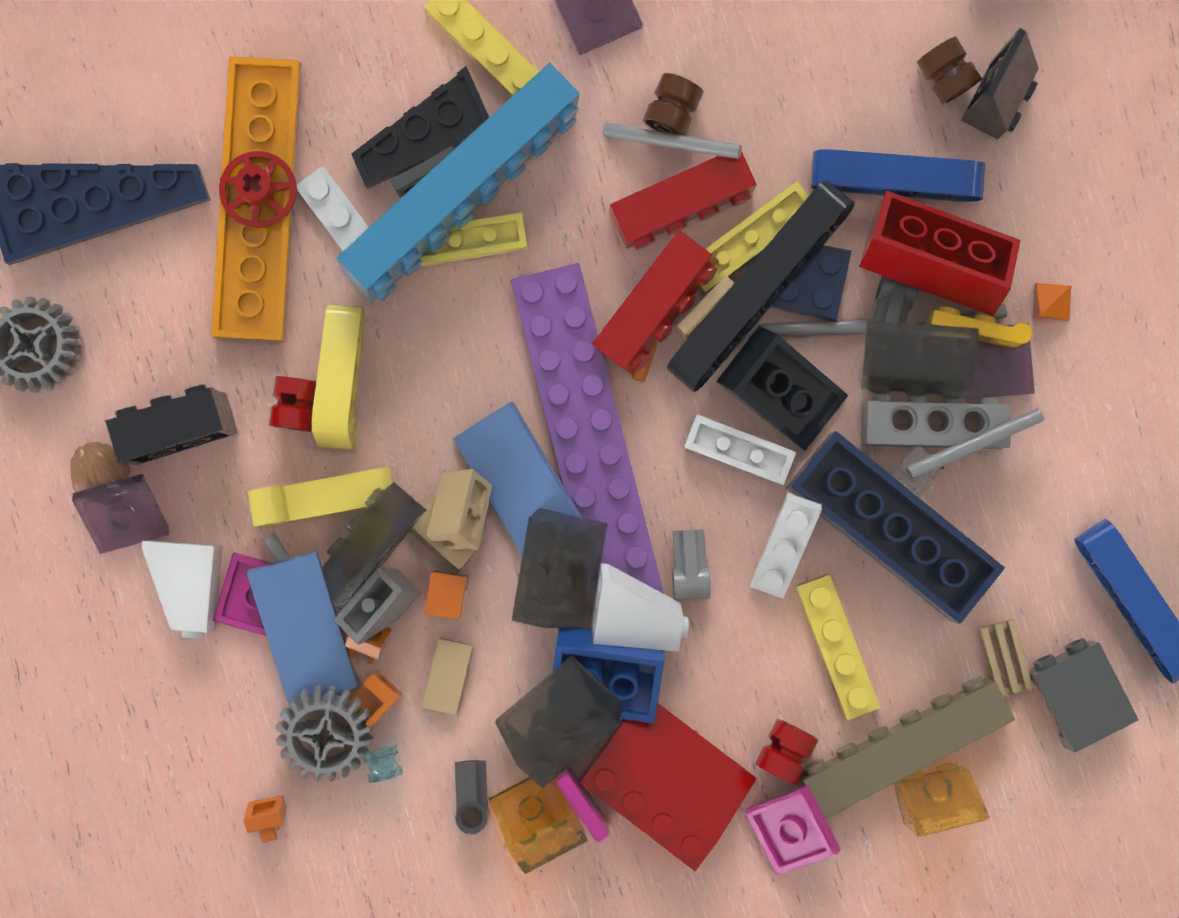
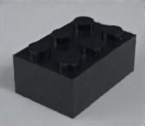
M202 384L184 390L185 396L172 399L171 395L152 399L149 401L151 406L137 410L136 406H131L115 411L116 417L105 420L117 462L140 465L239 434L227 394L215 390L214 387L206 388V385Z

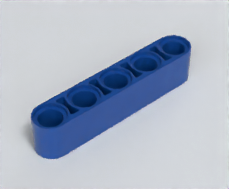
M821 149L813 152L811 188L815 189L820 183L827 180L843 193L884 196L887 190L907 198L977 202L983 200L985 163L974 160Z
M1103 519L1074 539L1075 544L1159 671L1169 682L1174 684L1179 681V621L1119 531L1109 520Z

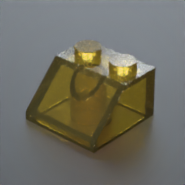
M957 762L936 766V772L924 775L922 771H917L894 783L903 824L917 837L989 820L988 812L970 770L962 765L958 766Z
M552 765L489 798L508 851L524 874L589 841L578 814L556 784L557 774Z

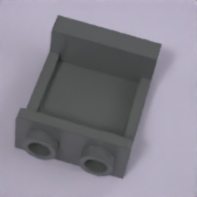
M1085 638L1067 644L1065 646L1066 652L1056 657L1053 654H1049L1033 662L1035 667L1029 670L1031 679L1035 680L1061 731V734L1058 736L1064 748L1074 753L1139 721L1100 643L1090 640L1086 641Z

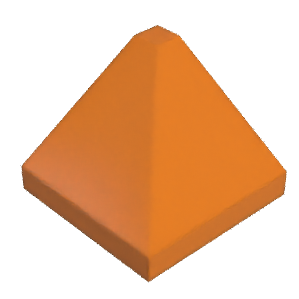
M1035 283L1033 318L1069 321L1071 285Z

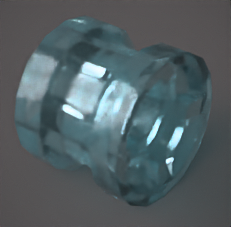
M397 745L377 748L365 754L366 759L363 760L369 765L370 769L367 775L369 783L384 781L403 774L402 766L396 760V755L398 754Z

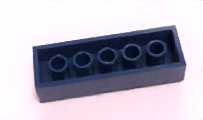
M837 431L828 434L786 486V489L794 495L821 504L820 516L950 622L961 624L1005 569L1003 565Z

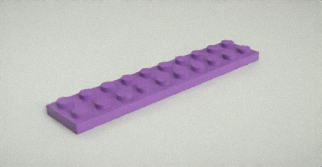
M575 263L512 279L511 283L563 486L586 523L575 530L593 604L595 605L601 563L609 564L664 594L602 352L592 345L598 334L580 264Z

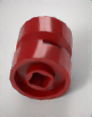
M276 376L273 396L278 402L271 406L269 426L312 432V412L316 381Z
M777 718L769 733L771 744L763 746L755 764L770 774L797 785L806 768L802 761L804 758L811 757L819 739Z

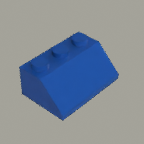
M559 625L548 708L654 724L665 651L593 644L591 629Z

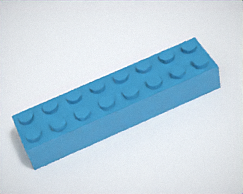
M549 62L336 257L342 273L371 303L378 298L381 301L386 299L396 289L397 286L394 283L404 274L409 277L422 265L423 262L420 260L422 256L430 250L435 253L448 241L449 238L446 235L455 225L459 229L463 228L474 217L475 214L472 211L482 202L485 205L489 204L499 194L500 189L498 187L507 179L510 181L515 180L525 170L526 166L524 163L533 155L536 158L540 157L550 147L551 142L549 140L558 132L561 134L566 133L577 121L575 116L579 110L580 93Z

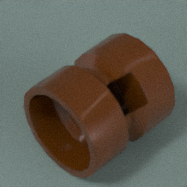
M956 36L939 44L917 61L926 79H933L935 81L932 88L943 105L961 96L982 80L973 62H965L964 59L967 53ZM955 68L957 74L948 79L945 74Z
M663 73L655 90L658 100H654L653 103L649 104L643 117V122L655 131L685 136L692 120L688 113L696 111L704 93L703 89L682 76Z

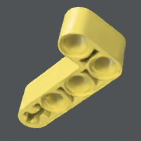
M329 304L326 307L312 412V433L318 448L354 450L356 446L357 419L354 411L365 326L364 307Z
M391 467L247 491L253 527L273 526L397 502Z

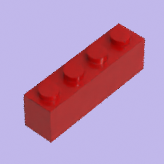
M742 152L739 159L716 156L611 203L609 212L626 249L635 246L636 250H639L654 243V236L667 231L668 235H673L678 230L682 231L687 228L686 222L699 217L700 221H704L717 215L720 212L718 208L731 202L734 207L752 198L750 193L754 192L757 183Z
M678 230L593 341L592 345L631 374L636 369L639 371L644 368L651 358L650 351L658 341L662 342L669 336L673 329L672 323L679 313L684 314L695 301L694 294L702 284H708L717 272L716 265L719 263V260L681 230Z

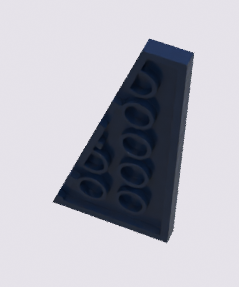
M5 163V165H0V249L5 263L13 265L192 207L211 199L201 168L197 164L99 165L42 163V165H21L19 163Z

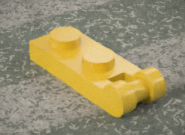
M940 306L939 310H933L927 314L924 327L925 329L1010 348L1027 343L1033 335L1031 327L1023 322L1009 327L996 324L995 318L991 316L974 314L973 318L960 316V310L944 306Z

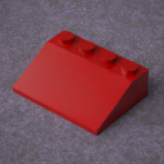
M657 703L654 724L626 719L620 722L580 775L579 783L696 872L719 841L757 778Z

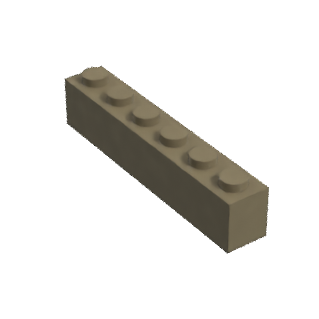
M981 677L973 678L962 685L963 690L951 696L950 693L940 695L930 702L932 707L920 713L918 709L912 710L899 718V724L889 729L887 726H882L871 731L867 735L869 739L856 746L855 742L846 744L836 750V757L826 762L823 759H818L805 766V773L802 774L800 779L804 786L808 785L824 818H829L1013 722L1015 719L995 681L987 678L982 680Z

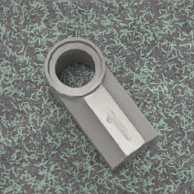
M704 530L673 531L675 568L672 569L674 600L709 599L711 596L709 568L708 566L706 567Z

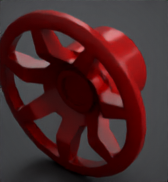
M251 151L236 157L224 169L219 183V196L225 211L236 222L252 228H265L280 222L291 211L297 195V184L291 168L278 156L264 151ZM263 158L271 162L263 169L260 166L252 165L250 159ZM244 162L245 167L237 172L235 178L230 177L235 167ZM277 165L286 172L289 182H273L271 176ZM227 183L233 185L239 195L230 204L226 196ZM290 189L289 200L282 209L272 196L274 192ZM245 203L250 204L252 220L240 217L235 213L234 209L243 206ZM265 203L278 212L275 217L269 220L259 221L261 205Z

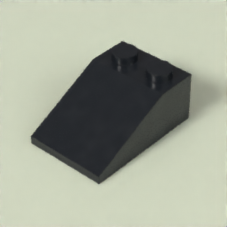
M1019 28L994 56L961 121L996 139H999L1007 131L1013 132L1022 116V113L1017 110L1023 100L1028 102L1038 84L1033 79L1039 67L1027 31Z
M758 326L716 381L741 403L804 451L807 450L848 397V394L783 338L761 326Z

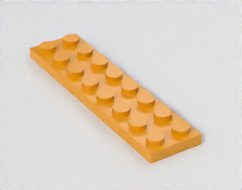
M229 56L221 176L232 160L251 151H264L278 156L291 168L295 176L302 65L299 60ZM263 158L250 159L252 165L260 166L263 169L271 162ZM244 162L235 167L230 177L235 178L237 172L245 167ZM277 165L271 176L273 182H289L286 172ZM227 183L226 196L230 204L239 195L235 187ZM290 189L274 192L272 196L282 209L289 200ZM220 200L211 337L238 340L285 341L293 207L284 219L273 226L252 228L244 226L231 218ZM245 203L243 206L234 209L235 213L240 217L252 220L250 204ZM265 203L261 205L259 221L269 220L275 217L278 212Z

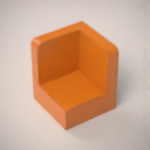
M435 570L431 571L424 614L459 619L469 576Z
M376 670L365 680L349 701L351 702L355 698L361 699V705L357 710H369L370 714L364 725L371 728L399 699L402 693Z

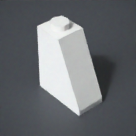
M152 540L142 541V551L170 630L182 631L181 637L203 638L204 633L214 631L215 621H213L217 608L222 546Z
M600 564L591 626L593 644L679 652L681 638H687L689 619L683 616L681 603L609 564Z

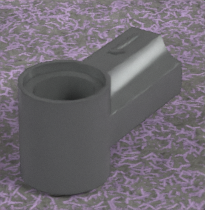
M882 276L875 296L878 304L869 335L873 336L876 341L885 344L899 343L902 339L908 311L912 308L919 289Z
M486 760L455 762L456 825L466 834H476L484 829L490 813L487 796ZM468 807H476L482 813V821L475 825L467 823L463 818V810Z

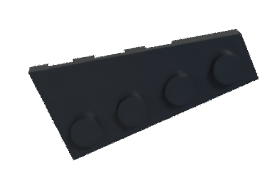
M467 66L457 72V76L445 85L442 84L431 92V95L419 105L413 106L406 111L403 117L393 125L384 128L351 154L367 189L406 172L451 146L455 149L489 118Z

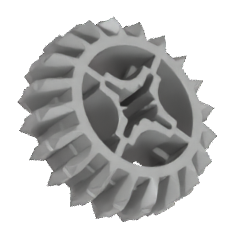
M26 297L24 304L18 299L12 300V310L5 306L0 307V313L3 316L0 319V376H3L2 383L4 385L11 386L15 384V389L24 392L29 388L30 392L38 393L41 386L46 390H52L54 387L53 379L58 383L66 382L63 371L75 372V368L69 364L70 360H80L81 355L73 352V348L80 347L83 343L79 339L72 338L80 329L76 325H69L73 320V316L69 313L62 314L63 307L55 303L51 306L50 300L41 298L37 303L35 298ZM34 317H43L49 323L44 327L39 326L32 330L22 322ZM13 334L14 344L12 348L9 350V342L11 335ZM30 338L36 339L33 343L36 352L30 350L32 348ZM57 339V348L55 355L53 357L51 353L52 343ZM32 359L44 367L32 373H24L17 368L20 363H27Z
M317 685L314 689V696L307 689H304L300 694L301 700L292 697L288 703L290 708L282 709L280 717L283 721H279L276 725V730L282 734L277 736L276 744L285 746L281 750V758L292 757L289 763L290 770L299 765L302 767L300 773L302 778L306 777L309 771L315 773L314 780L316 782L320 781L322 774H327L330 782L334 781L336 771L345 778L349 775V767L355 770L359 769L361 766L360 758L366 759L370 751L366 746L372 745L374 739L368 733L373 731L374 725L371 728L364 725L370 712L368 709L357 710L361 705L360 698H355L351 702L348 701L350 694L348 689L344 690L341 696L335 695L336 686L331 685L328 693L324 694L323 688ZM323 709V714L319 719H307L306 723L299 722V719L305 714ZM335 712L342 715L349 722L352 730H349L348 726L342 725L336 720ZM327 720V730H329L330 732L329 738H327L326 743L323 746L322 744L324 737L320 735L322 732L321 729H323L325 721ZM298 737H301V741L310 743L315 750V754L308 751ZM344 744L351 745L343 753L327 757V753L331 748L344 747Z

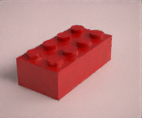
M886 190L872 219L859 267L994 317L1011 290L1021 240Z

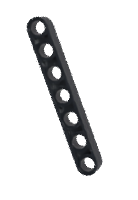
M827 180L820 183L675 353L667 365V370L691 391L696 392L702 388L853 210L855 202Z

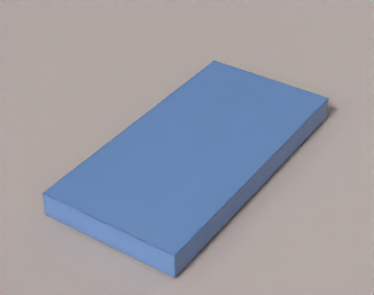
M514 402L506 404L453 438L470 469H474L493 485L489 501L524 560L586 524Z
M318 551L249 569L246 573L287 702L289 703L292 697L301 700L300 694L304 689H307L314 696V689L317 685L323 688L324 694L328 693L331 685L336 686L335 693L358 687L359 683L348 648L344 647L346 641L342 628L334 621L337 617V612Z

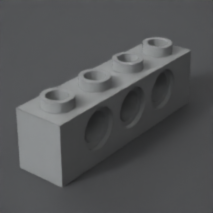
M872 395V401L862 403L861 446L949 448L1010 421L1011 405L1000 404V398H978V404L964 403V397H943V403H929V396H907V402H893V395ZM896 411L904 413L908 419L907 427L903 431L896 429L892 423V417ZM932 412L939 414L943 420V426L938 432L932 430L928 425V417ZM967 413L973 414L978 420V427L974 432L968 431L964 426L963 421ZM1011 436L982 449L1010 448Z

